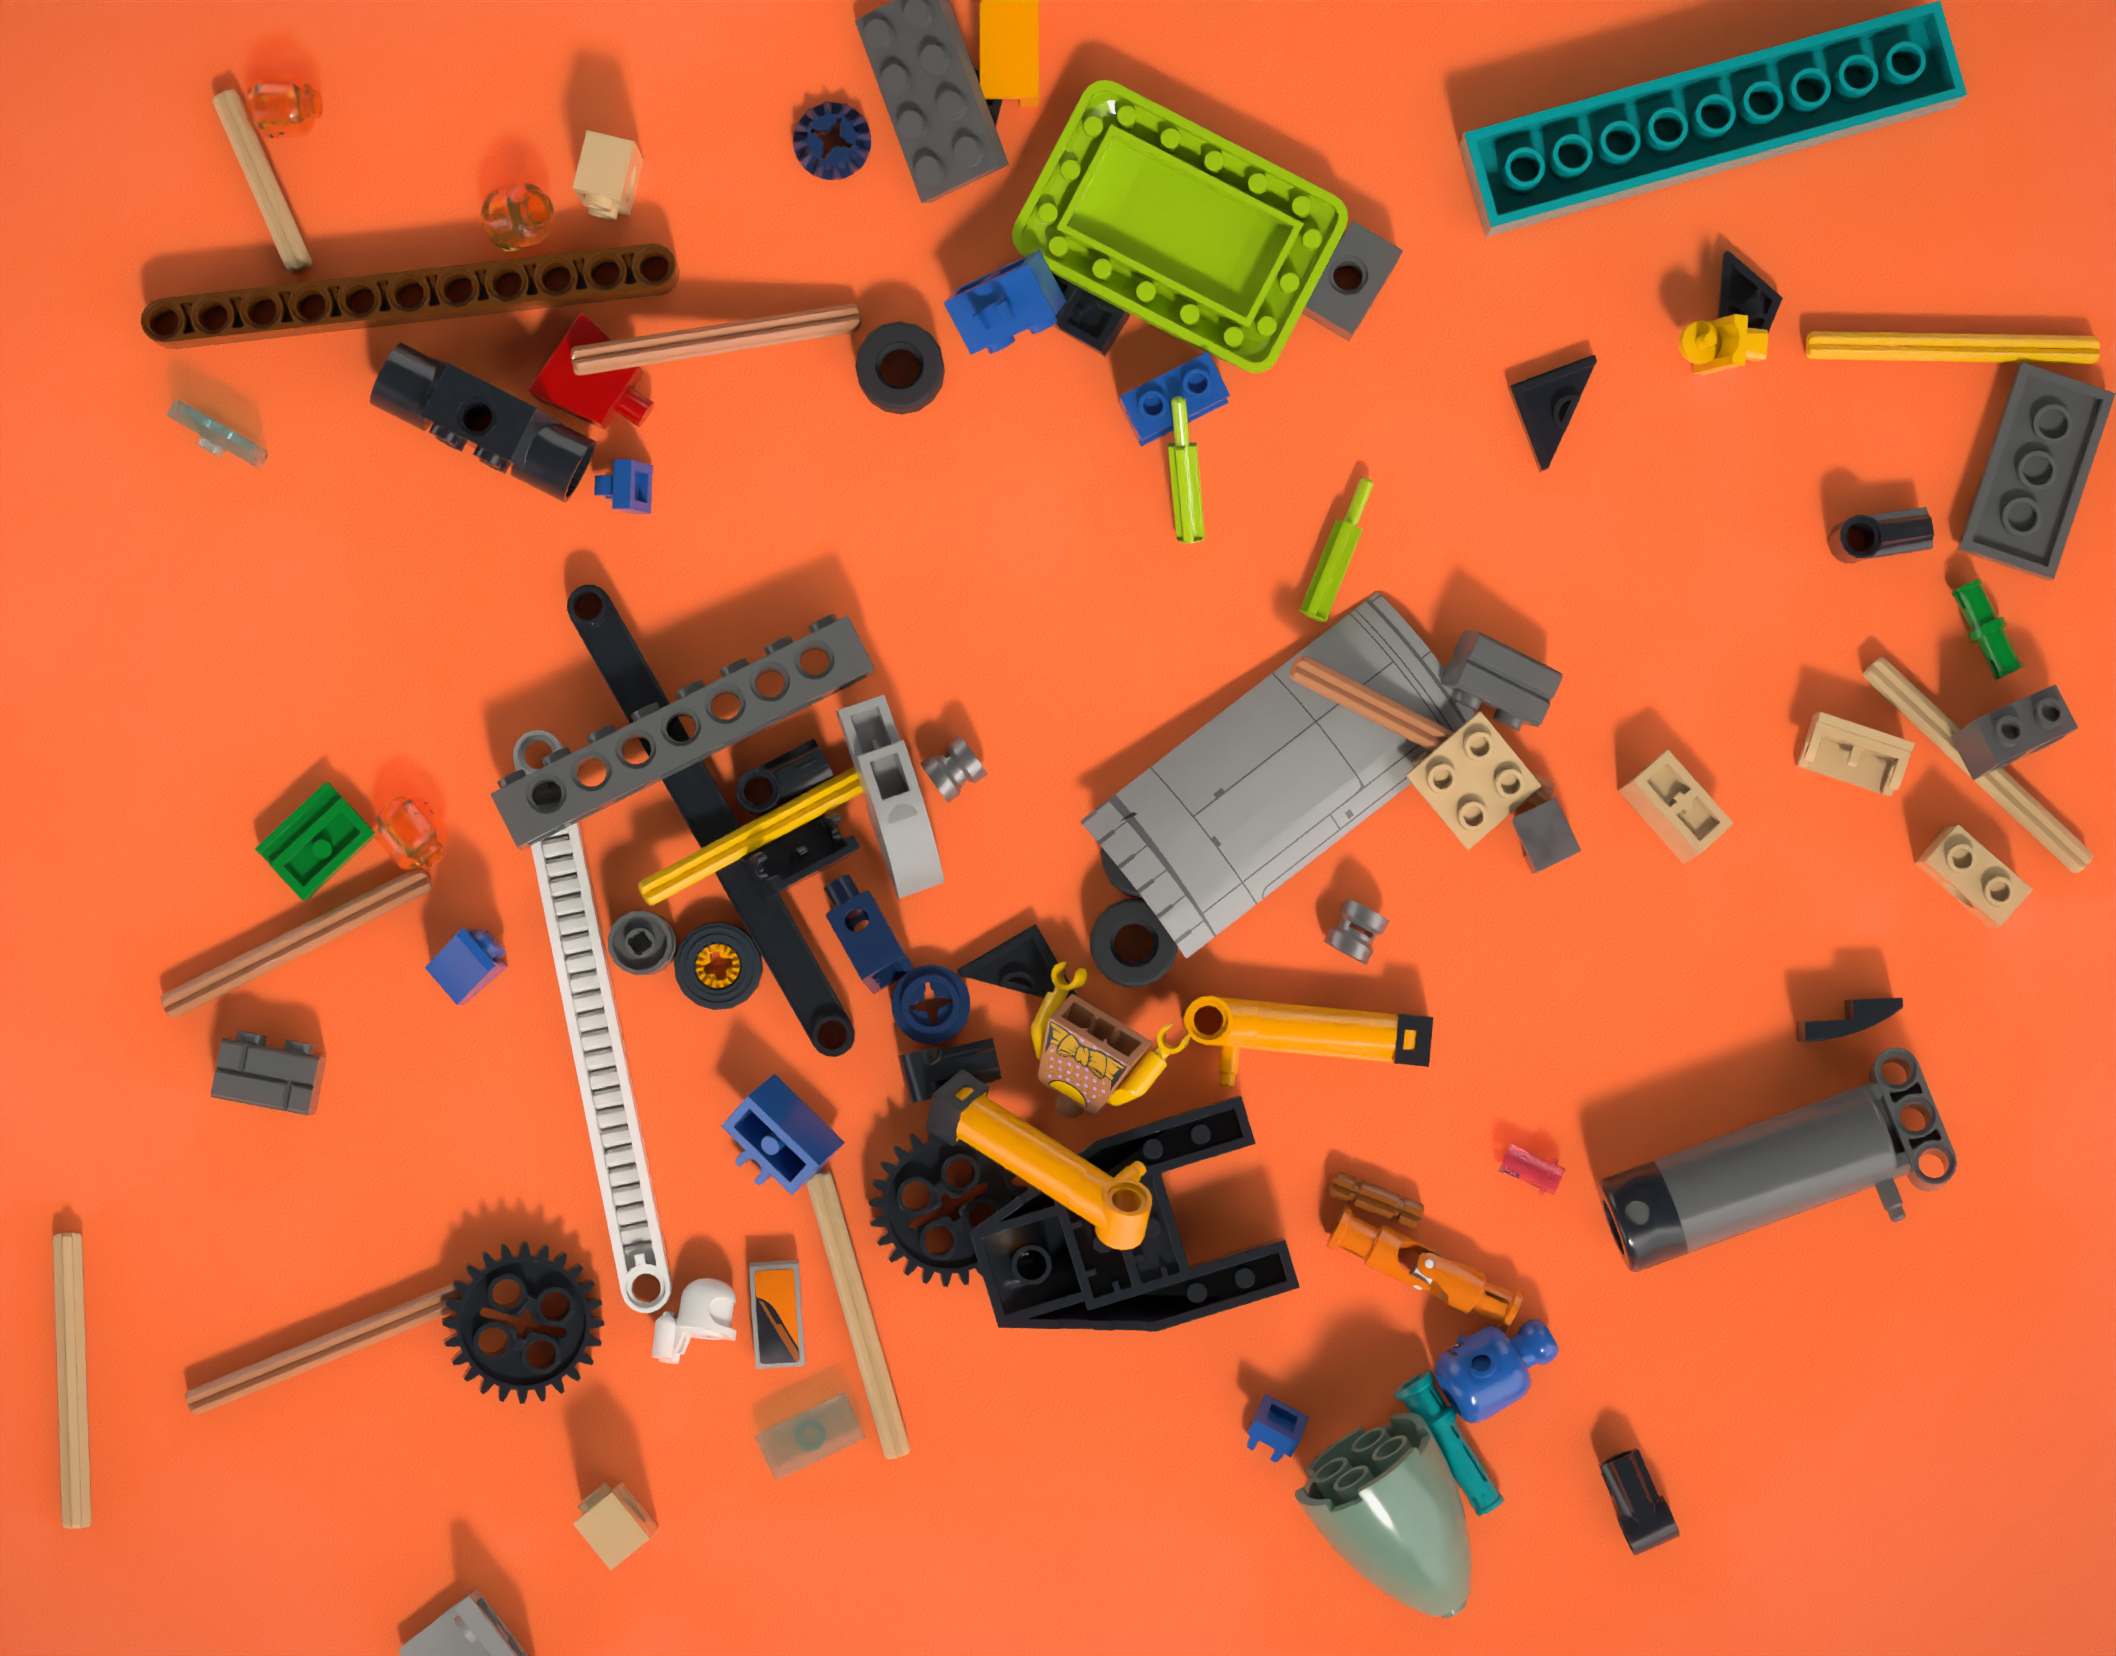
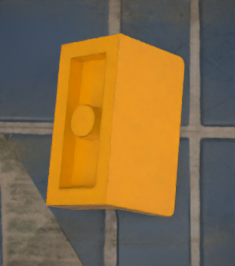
M982 0L980 2V86L985 99H1019L1020 107H1039V0Z

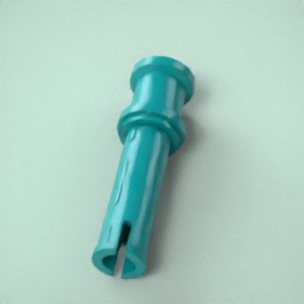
M1427 1370L1402 1384L1394 1391L1393 1395L1396 1400H1403L1411 1413L1418 1414L1424 1419L1443 1452L1454 1479L1465 1493L1476 1515L1482 1516L1497 1508L1505 1499L1491 1481L1470 1444L1462 1435L1455 1422L1458 1417L1456 1416L1457 1412L1454 1406L1446 1405L1432 1382L1435 1376L1431 1370Z

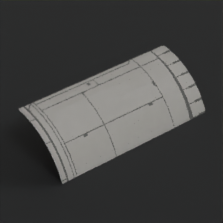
M1376 592L1081 820V824L1106 851L1146 901L1185 958L1194 954L1408 787L1411 782L1405 775L1414 768L1411 764L1412 761L1423 752L1432 753L1426 748L1291 680L1289 674L1293 663L1299 656H1308L1453 732H1456L1475 715L1473 709L1451 699L1454 690L1441 684L1445 668L1411 626L1380 593ZM1132 812L1138 813L1131 818L1122 820Z

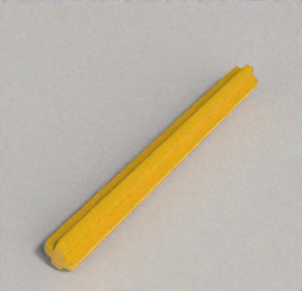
M1812 331L1807 335L1805 349L1809 359L2093 364L2099 360L2100 341L2096 336Z
M855 767L643 879L638 885L643 899L649 906H653L863 793Z

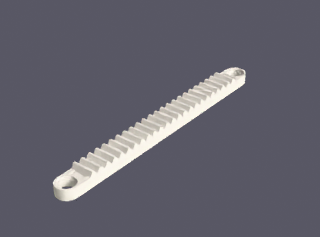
M532 730L523 734L516 742L513 750L515 770L524 769L526 775L539 770L531 768L525 759L526 750L532 743L544 741L555 752L563 748L561 742L554 735L543 730ZM544 783L539 786L535 793L537 806L543 809L555 807L560 802L562 796L560 786L555 783ZM579 822L532 845L531 849L621 1294L625 1303L631 1309L640 1313H651L659 1310L669 1301L672 1293V1279L665 1249V1239L661 1229V1219L657 1209V1200L653 1190V1180L649 1170V1160L641 1131V1121L637 1111V1101L633 1091V1081L630 1076L629 1062L626 1056L625 1042L622 1037V1027L618 1017V1007L610 978V968L606 958V948L602 938V928L594 899V889L590 879L587 854L583 844L582 830ZM641 1274L654 1275L660 1282L661 1292L651 1302L641 1301L634 1294L633 1283Z

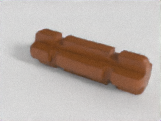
M1341 1171L1334 1174L1328 1189V1194L1331 1197L1346 1203L1349 1199L1353 1201L1354 1206L1387 1219L1395 1217L1397 1218L1396 1222L1411 1228H1416L1419 1225L1424 1213V1205L1407 1197L1404 1200L1400 1199L1399 1194L1364 1180L1361 1183L1356 1182V1177Z

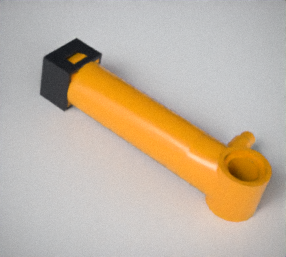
M1202 996L1191 1001L1186 1007L1183 1015V1026L1186 1033H1189L1190 1038L1195 1042L1204 1045L1220 1046L1218 1072L1220 1073L1219 1085L1233 1087L1235 1085V1075L1238 1073L1240 1048L1429 1067L1434 1017ZM1204 1006L1216 1008L1222 1017L1221 1027L1211 1035L1201 1034L1194 1025L1195 1013Z
M963 1069L932 1094L926 1130L951 1146H955L960 1140L966 1142L1093 1224L1098 1239L1105 1245L1119 1250L1133 1249L1140 1245L1145 1236L1152 1206V1195L1149 1189L1139 1182L1146 1172V1167L1142 1162H1133L1113 1178L987 1097L989 1086Z

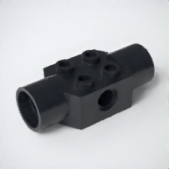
M402 342L392 350L377 376L370 396L371 405L422 431H426L431 426L429 433L436 436V439L460 452L463 451L465 445H468L475 449L473 455L479 458L480 462L503 474H506L509 467H511V476L564 503L570 499L582 480L596 446V441L565 426L537 407L448 362L431 358ZM484 414H492V421L488 428L475 432L474 426L477 419Z

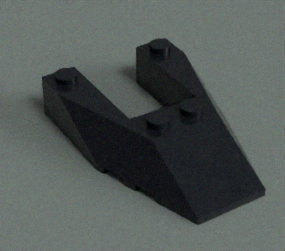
M1240 1095L1233 1096L1098 1139L1077 1154L1113 1178L1126 1166H1130L1135 1161H1140L1145 1165L1146 1172L1139 1182L1149 1189L1152 1195V1206L1144 1239L1140 1245L1133 1249L1119 1250L1105 1245L1098 1239L1093 1224L1034 1186L970 1230L969 1233L998 1328L1157 1332L1300 1288L1286 1240L1283 1237L1188 1265L1160 1174L1256 1144L1242 1097Z

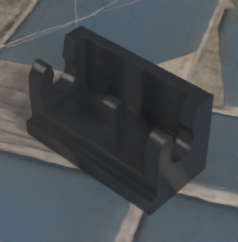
M834 812L828 816L823 814L739 859L763 903L846 859L860 848L854 835L844 838L840 833L837 824L841 822L842 818L838 813Z

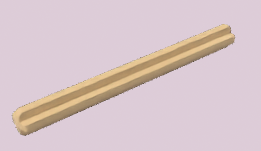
M1883 657L1876 659L1863 674L1864 678L1971 777L1951 739V736L1961 729L1889 661ZM2003 768L1974 780L2071 872L2079 873L2091 862L2093 853Z
M829 1171L815 1174L806 1185L884 1457L886 1459H895L905 1456L910 1452L909 1441L833 1176Z
M66 1232L55 1234L52 1238L61 1520L64 1528L80 1529L88 1527L92 1523L83 1237L80 1233Z

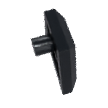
M1724 252L1722 255L1718 319L1733 314L1747 315L1748 328L1764 329L1769 333L1783 297L1731 252Z

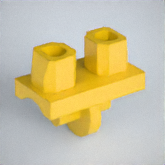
M1733 314L1708 322L1695 321L1686 325L1680 332L1678 340L1679 350L1688 362L1693 363V374L1709 375L1744 366L1746 360H1765L1767 357L1768 331L1748 328L1747 315Z

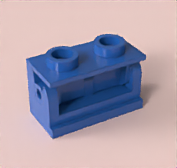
M1209 352L1120 396L1119 405L1141 447L1174 431L1171 400L1174 397L1181 396L1186 399L1188 423L1229 403L1227 398L1230 397V394Z

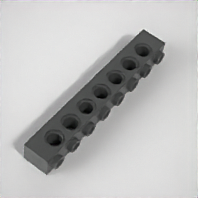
M835 614L823 617L808 626L811 634L793 642L791 636L779 639L764 648L767 656L751 664L748 663L746 658L735 661L720 670L723 678L707 686H704L702 680L691 683L675 693L678 698L677 701L661 709L657 702L647 705L631 714L633 723L617 731L613 724L603 727L586 737L589 745L571 753L569 747L559 749L542 759L545 767L529 775H526L524 769H521L497 781L500 789L490 795L517 848L522 851L875 674V668L848 615L839 620ZM820 650L828 656L829 665L821 674H808L802 669L800 665L801 659L808 651ZM776 672L784 678V689L777 696L766 697L758 692L756 684L759 677L764 673ZM731 694L739 699L740 710L736 716L731 719H720L714 715L712 705L718 696ZM679 716H687L696 724L694 735L689 740L683 742L675 741L668 735L670 722ZM635 738L645 739L651 745L649 758L640 764L629 763L624 758L626 744ZM592 760L602 762L606 766V777L603 782L597 786L582 784L579 778L581 767L586 762ZM544 783H555L560 786L562 792L560 802L550 809L540 808L535 802L536 790Z

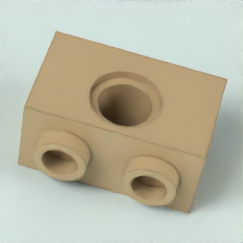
M586 130L572 188L582 205L589 207L588 214L607 220H616L618 214L631 216L644 159L635 141Z
M1959 824L1946 826L1915 862L1921 870L1988 928L2001 927L2033 891L2029 885Z
M622 1481L613 1489L605 1482L577 1506L582 1514L573 1523L610 1571L646 1543L659 1528Z

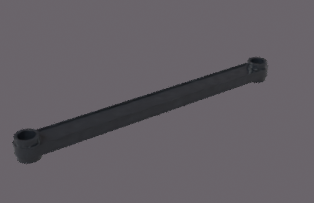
M583 585L576 588L567 601L569 617L629 723L634 722L631 714L647 705L657 702L661 709L671 704L609 595L596 585ZM590 594L599 596L602 601L600 615L592 620L581 619L577 611L580 600ZM679 717L674 718L668 726L669 737L678 742L689 740L690 737ZM638 738L646 753L650 756V743L645 739ZM703 760L662 780L700 848L741 827ZM740 860L716 871V876L813 1046L819 1053L825 1056L837 1057L845 1054L852 1048L855 1042L856 1031L854 1025L781 896L777 895L763 903ZM831 1020L842 1023L847 1032L845 1043L837 1049H830L824 1046L820 1039L822 1026Z

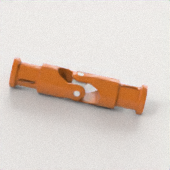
M1346 1206L1340 1213L1326 1247L1332 1250L1340 1247L1363 1258L1364 1265L1418 1290L1430 1291L1433 1296L1440 1299L1443 1303L1466 1314L1473 1311L1498 1323V1328L1503 1332H1507L1523 1300V1291L1516 1289L1514 1292H1511L1486 1280L1485 1273L1465 1263L1446 1260L1437 1251L1385 1225L1378 1228L1353 1216L1352 1209ZM1410 1251L1420 1255L1416 1263L1410 1268L1409 1273L1404 1270L1398 1261V1252Z

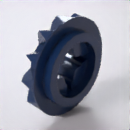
M825 101L823 104L808 108L799 122L796 123L793 147L798 161L810 174L825 180H840L856 173L866 162L871 150V133L863 115L847 103L841 104ZM840 122V138L846 142V145L851 146V149L845 146L843 148L835 146L831 153L828 152L826 159H823L825 154L824 142L814 132L829 134L833 127L836 128L837 123Z
M937 965L920 966L905 974L896 985L892 996V1013L897 1026L909 1038L920 1043L937 1044L953 1038L964 1027L970 1013V996L962 979L953 971ZM929 982L930 988L934 990V995L937 998L944 997V999L952 998L953 1003L945 1004V1007L938 1009L937 1026L932 1025V1019H929L926 1011H918V1009L910 1011L909 1007L917 1005V1002L924 1000V992L927 991L925 983Z

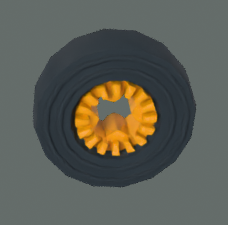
M725 922L705 923L690 931L679 944L674 960L675 978L683 994L696 1005L711 1010L732 1009L747 1001L758 988L763 972L762 955L752 937L741 927ZM714 952H719L722 958H730L732 960L733 967L726 970L727 978L723 980H718L716 974H707L705 971V965L712 962L711 954Z

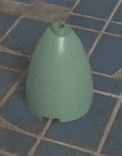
M1396 1413L1389 1419L1391 1424L1374 1428L1366 1433L1362 1426L1327 1447L1305 1469L1309 1479L1304 1487L1295 1491V1497L1320 1534L1359 1575L1383 1593L1407 1607L1432 1617L1441 1616L1442 1618H1449L1464 1609L1467 1604L1466 1599L1471 1590L1472 1560L1470 1537L1463 1504L1444 1454L1424 1419L1415 1413Z

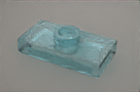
M174 400L166 414L177 423L200 435L195 444L219 458H222L224 453L228 451L260 470L269 456L262 447L180 400Z
M845 1392L755 1434V1439L775 1481L866 1437Z

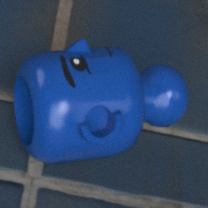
M1540 1319L1526 1321L1520 1327L1518 1334L1511 1338H1508L1498 1327L1490 1325L1468 1338L1461 1334L1455 1345L1439 1356L1435 1363L1434 1372L1444 1395L1451 1406H1454L1457 1414L1466 1422L1480 1423L1524 1397L1531 1387V1377L1528 1369L1536 1364L1545 1365L1552 1362L1556 1358L1559 1348L1552 1334Z

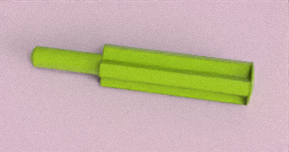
M1177 396L1171 400L1175 443L1168 444L1176 540L1181 543H1196L1206 538L1197 443H1190L1186 399Z
M1363 477L1359 480L1344 520L1336 519L1299 610L1300 613L1310 619L1327 622L1363 532V529L1357 527L1374 485L1373 481Z

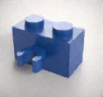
M1039 249L956 288L945 300L944 305L972 355L987 348L989 354L998 352L1015 341L1013 335L1029 329L1031 334H1037L1051 327L1058 321L1056 315L1067 301Z
M773 1074L751 1092L721 1125L745 1149L738 1155L735 1164L741 1167L749 1159L755 1160L761 1168L760 1174L754 1180L757 1185L763 1184L772 1176L791 1195L817 1174L845 1143L776 1074Z

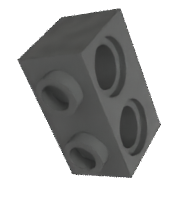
M2054 684L1973 720L1952 735L1951 739L1972 779L1976 780L2054 745L2078 729V726L2057 685Z

